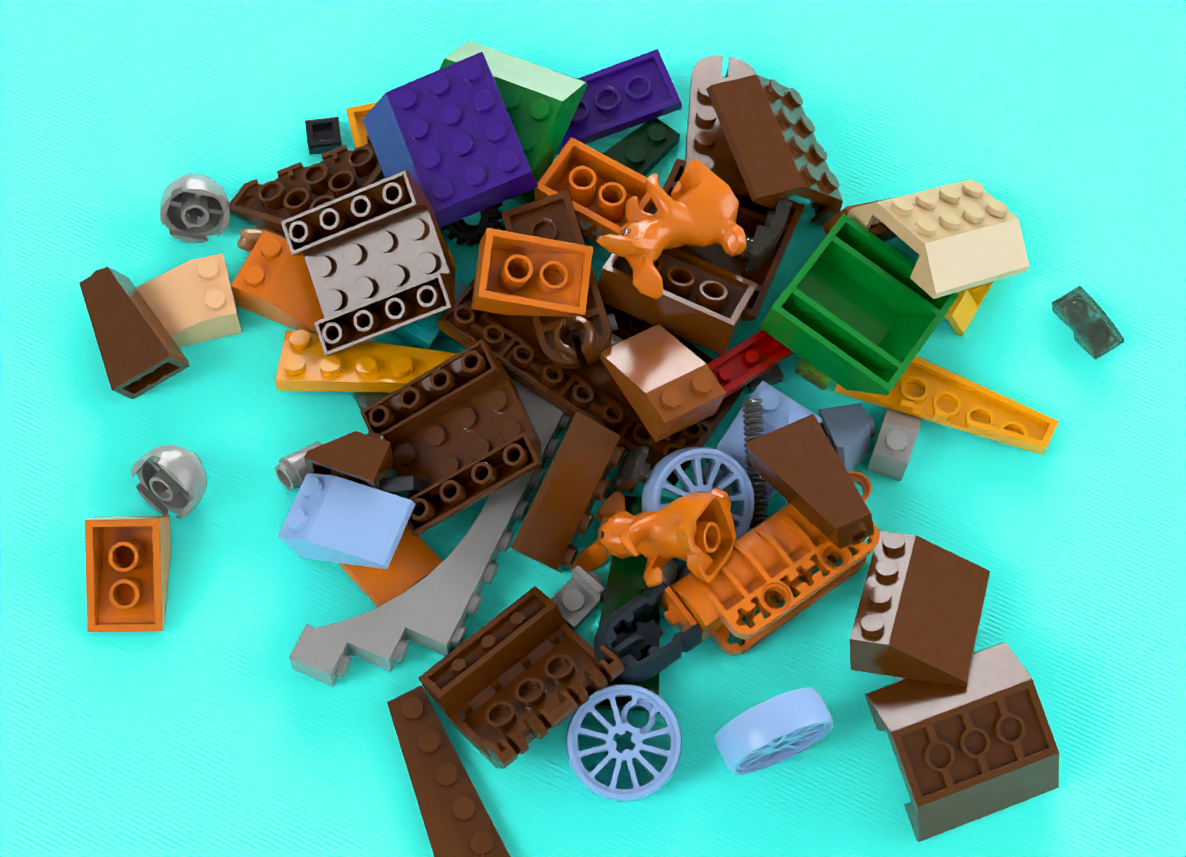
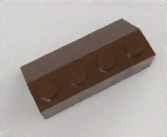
M672 248L662 250L657 261L653 263L662 276L664 292L660 298L653 299L640 293L632 284L633 269L626 258L611 254L602 268L598 282L603 303L652 325L660 324L674 335L722 356L725 355L741 325L758 283L680 249Z
M578 412L575 413L511 546L513 550L559 573H562L564 566L567 568L571 567L578 553V548L574 545L580 533L585 535L593 522L594 514L590 512L596 500L602 501L609 488L610 481L606 480L612 466L618 468L624 457L626 448L622 447L624 440L620 435Z

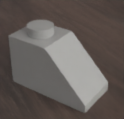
M887 408L867 470L901 481L912 454L921 418Z

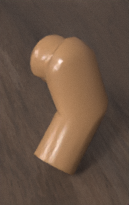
M267 227L245 228L239 233L241 237L237 242V246L244 251L251 252L264 230L285 239L286 236Z

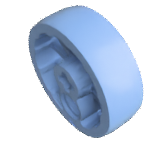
M710 447L682 448L665 456L649 473L642 492V512L660 511L670 504L660 503L662 489L680 498L691 493H710L715 488L723 490L731 484L733 493L729 495L731 501H734V509L731 515L737 540L746 533L753 517L755 504L753 487L742 466L728 454ZM701 458L710 463L704 481L702 479ZM687 460L691 462L693 484L680 466ZM720 468L723 471L724 478L712 487ZM672 471L684 488L682 490L666 483V479Z
M633 684L610 685L590 694V699L585 704L579 705L578 709L573 713L567 728L566 752L573 773L589 791L607 800L632 802L654 794L672 777L681 757L682 734L678 719L665 700L653 691ZM630 697L632 701L624 706L621 715H619L615 698ZM603 701H610L616 726H612L594 707ZM634 707L645 709L649 715L648 724L643 728L631 726L627 720V713L630 709ZM592 714L608 730V734L581 728L585 716ZM655 714H659L664 720L666 728L649 732L655 723ZM625 733H628L632 736L630 743L634 745V749L632 751L625 749L623 753H620L616 750L617 743L613 738L615 736L622 737ZM582 734L601 739L606 743L579 751L578 735ZM667 734L670 737V750L667 751L643 744L642 741ZM608 751V755L591 772L586 770L581 761L582 757ZM640 751L665 756L667 761L663 769L658 772L640 754ZM614 758L616 763L609 786L598 782L595 776ZM633 758H636L653 775V780L643 786H639L632 762ZM622 761L627 763L633 785L632 789L616 788Z
M811 687L801 688L770 698L739 714L717 732L715 741L729 771L733 775H745L766 769L806 750L824 738L832 730L834 724L831 713L819 692Z

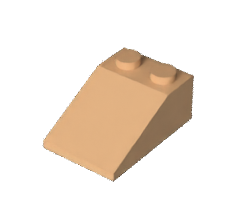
M223 253L189 260L136 287L178 347L242 333Z

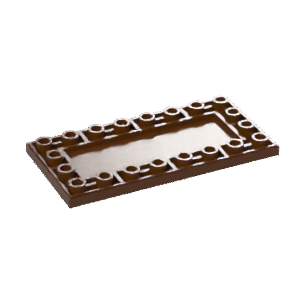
M475 278L454 301V307L448 309L442 315L436 328L466 348L483 339L511 378L571 418L578 412L620 435L624 440L622 447L626 448L625 454L650 470L665 456L676 450L687 447H703L747 386L746 384L724 398L715 414L655 442L601 359L588 365L582 352L580 337L573 340L582 368L564 369L554 365L547 359L541 349L532 316L503 315L471 309ZM604 303L606 313H614L618 330L612 331V334L622 340H626L655 326ZM671 333L706 364L714 360L681 337ZM687 460L680 465L684 472L688 469L691 462ZM672 471L666 481L675 486L679 479Z

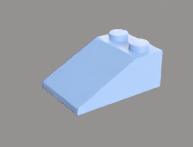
M765 381L759 384L749 398L763 400L762 403L752 404L763 406L762 409H756L764 412L762 415H755L764 418L761 421H754L764 423L763 426L753 427L764 429L763 432L758 434L765 435L814 414ZM742 407L716 449L735 459L747 473L749 471L745 468L749 465L745 464V461L748 459L744 457L747 455L744 452L747 448L744 446L746 442L743 439L748 436L743 434L746 430L743 429L745 426L743 421L745 419L742 416L746 413L742 411L745 407ZM814 414V416L816 417L817 421L821 426L823 419L818 415ZM708 462L702 469L703 480L710 466ZM720 468L712 486L724 478L723 471ZM767 482L761 486L767 487L763 491L768 494L762 497H766L768 500L762 503L768 504L777 491ZM731 484L723 489V491L727 492L728 496L733 493Z
M307 473L278 538L304 559L388 569L415 503L410 499L338 476Z

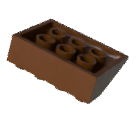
M879 530L880 539L872 554L850 636L851 670L967 687L990 571L917 535Z

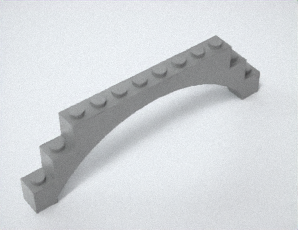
M511 378L541 441L542 465L490 494L468 533L450 555L429 575L403 594L371 611L345 621L318 628L306 624L289 656L292 668L334 687L338 677L344 678L351 666L352 657H350V654L391 672L395 663H402L406 657L410 642L407 640L444 656L448 655L453 647L457 648L462 644L467 632V627H464V624L469 614L475 616L483 600V595L480 592L485 582L491 584L499 567V563H496V560L501 551L507 552L510 548L515 534L511 530L516 520L523 521L530 505V501L527 498L532 489L535 491L539 489L545 475V471L542 468L547 459L551 461L554 459L560 445V441L557 438L562 429L568 430L573 418Z

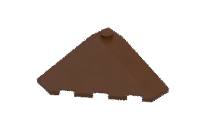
M366 136L367 144L353 150H348L347 146L343 145L322 153L323 161L304 168L302 162L278 170L279 178H276L274 181L260 185L258 180L255 179L245 183L229 203L230 214L258 228L267 227L285 236L281 221L385 179L369 136Z

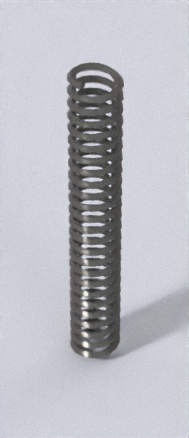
M742 399L744 401L742 406L745 407L742 411L746 413L742 416L745 419L743 421L745 424L743 429L746 430L743 434L748 436L743 439L745 442L764 435L758 434L764 431L763 428H753L764 425L763 422H754L764 419L762 416H755L764 413L763 411L756 410L762 409L763 406L752 405L762 403V399ZM745 449L744 452L747 455L744 457L748 459L745 461V464L749 465L745 469L749 471L747 475L754 492L755 504L751 523L754 524L749 525V528L753 529L769 518L768 515H763L768 513V510L761 509L768 506L767 503H762L768 500L766 497H762L768 494L763 491L767 487L761 486L766 484L767 481L758 480L763 478L752 468L747 449Z

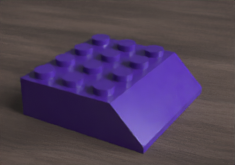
M483 52L386 92L363 118L384 177L388 178L402 171H408L432 205L440 228L538 187Z

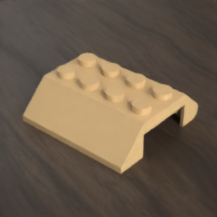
M972 179L854 207L848 212V217L869 230L870 225L882 222L919 254L910 279L933 299L1027 272L1029 268L1019 218L1010 212L1003 202L996 200L984 190L980 183Z

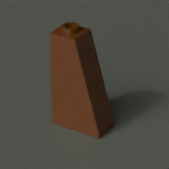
M106 266L96 270L90 277L79 283L111 390L134 399L190 367L188 359L127 276Z
M814 414L746 442L752 468L839 549L850 544H859L874 534L872 514Z

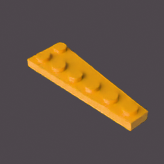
M286 330L275 383L278 391L392 393L458 353L365 341L340 352L325 356L318 334L309 333L305 330Z
M918 356L913 359L888 395L846 390L839 384H836L834 390L836 393L1041 455L1044 454L1059 422L1054 418Z

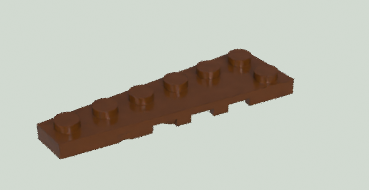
M418 686L388 701L389 712L434 857H510L423 687Z

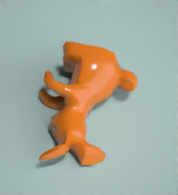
M697 159L687 162L680 180L677 181L671 193V197L659 186L658 174L653 173L646 178V190L658 211L654 215L644 212L638 206V197L633 196L627 200L625 207V216L630 223L618 235L599 236L596 240L597 243L610 253L626 258L633 269L632 284L640 293L653 299L660 298L664 293L662 276L653 265L661 255L662 250L684 245L689 247H706L720 244L727 255L737 256L747 246L744 230L736 224L739 201L729 185Z
M715 488L710 493H691L677 498L660 511H644L635 516L626 512L625 496L620 491L614 492L601 503L596 514L597 520L601 523L598 530V540L583 550L570 568L573 570L578 565L584 571H592L598 569L606 562L611 554L621 559L643 554L648 559L643 578L647 586L651 588L662 584V569L675 557L686 561L689 570L696 577L709 583L730 558L736 540L733 517L730 512L732 501L727 492Z

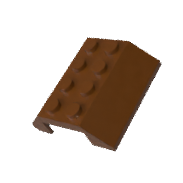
M758 74L713 84L706 88L752 202L774 209L793 194L811 200L810 204L812 209L815 210L814 217L810 219L811 223L823 226L840 212L843 199L838 190L840 187L839 181L829 170L826 163L827 154L816 140L814 124L806 116L802 108L803 99L797 90L783 86L774 79L770 80Z
M534 586L418 677V679L451 724L494 767L505 769L518 758V754H524L529 749L528 744L546 736L548 730H553L574 713L579 705L585 704L590 699L588 696L590 693L602 690L608 685V681H613L623 673L625 667L619 658L604 645L599 648L610 664L603 659L597 660L594 648L564 622L558 605L539 588Z

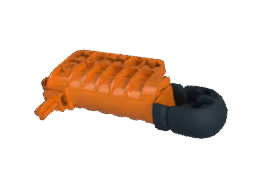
M849 472L848 474L852 481L861 486L863 490L862 498L866 502L871 493L869 479L862 473ZM787 502L786 506L735 541L730 558L711 582L706 583L690 572L670 587L662 582V584L656 587L648 588L644 591V596L638 595L609 615L599 625L595 634L594 654L597 660L603 659L610 664L602 655L599 647L604 645L614 653L625 667V671L614 680L625 684L641 683L654 677L681 658L682 652L687 653L709 636L714 639L726 654L740 656L856 574L865 564L867 556L877 546L880 539L879 530L873 522L874 534L867 539L868 545L863 541L859 544H850L839 549L794 506ZM842 558V564L836 567L835 563ZM818 568L819 571L812 576V571ZM784 600V606L780 608L778 604ZM658 604L665 610L664 616L672 627L676 625L681 631L673 636L671 642L661 648L658 647V639L663 635V631L654 620L647 623L637 621L634 625L636 631L627 635L631 624L641 616L646 617L651 614L654 607ZM759 609L761 612L755 616V611ZM743 619L747 620L749 627L744 621H742ZM729 631L735 637L742 639V646H740L737 642L732 644L728 643L727 640L730 636ZM650 647L646 658L642 659L641 651Z

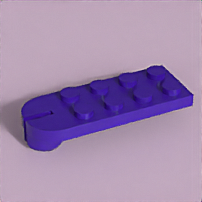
M658 49L577 78L588 85L556 155L562 151L571 137L583 144H588L682 109L681 100Z

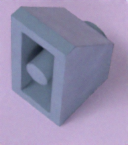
M861 403L819 409V417L823 419L821 428L848 473L870 452V438L875 436L873 418L866 415Z

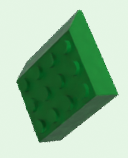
M469 40L446 56L439 70L483 52L533 175L538 183L552 164L588 84ZM535 188L511 199L522 204L533 202L535 199Z
M843 214L770 308L759 328L844 389L888 395L959 294L952 293L933 299L910 279L915 263Z

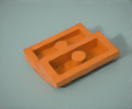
M407 524L388 569L338 564L369 599L379 607L403 594L424 579L443 561L419 535L416 537L412 535Z

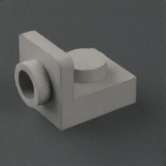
M577 565L572 570V578L551 598L558 605L564 622L572 630L575 631L603 603L605 594L604 583L593 571H584Z

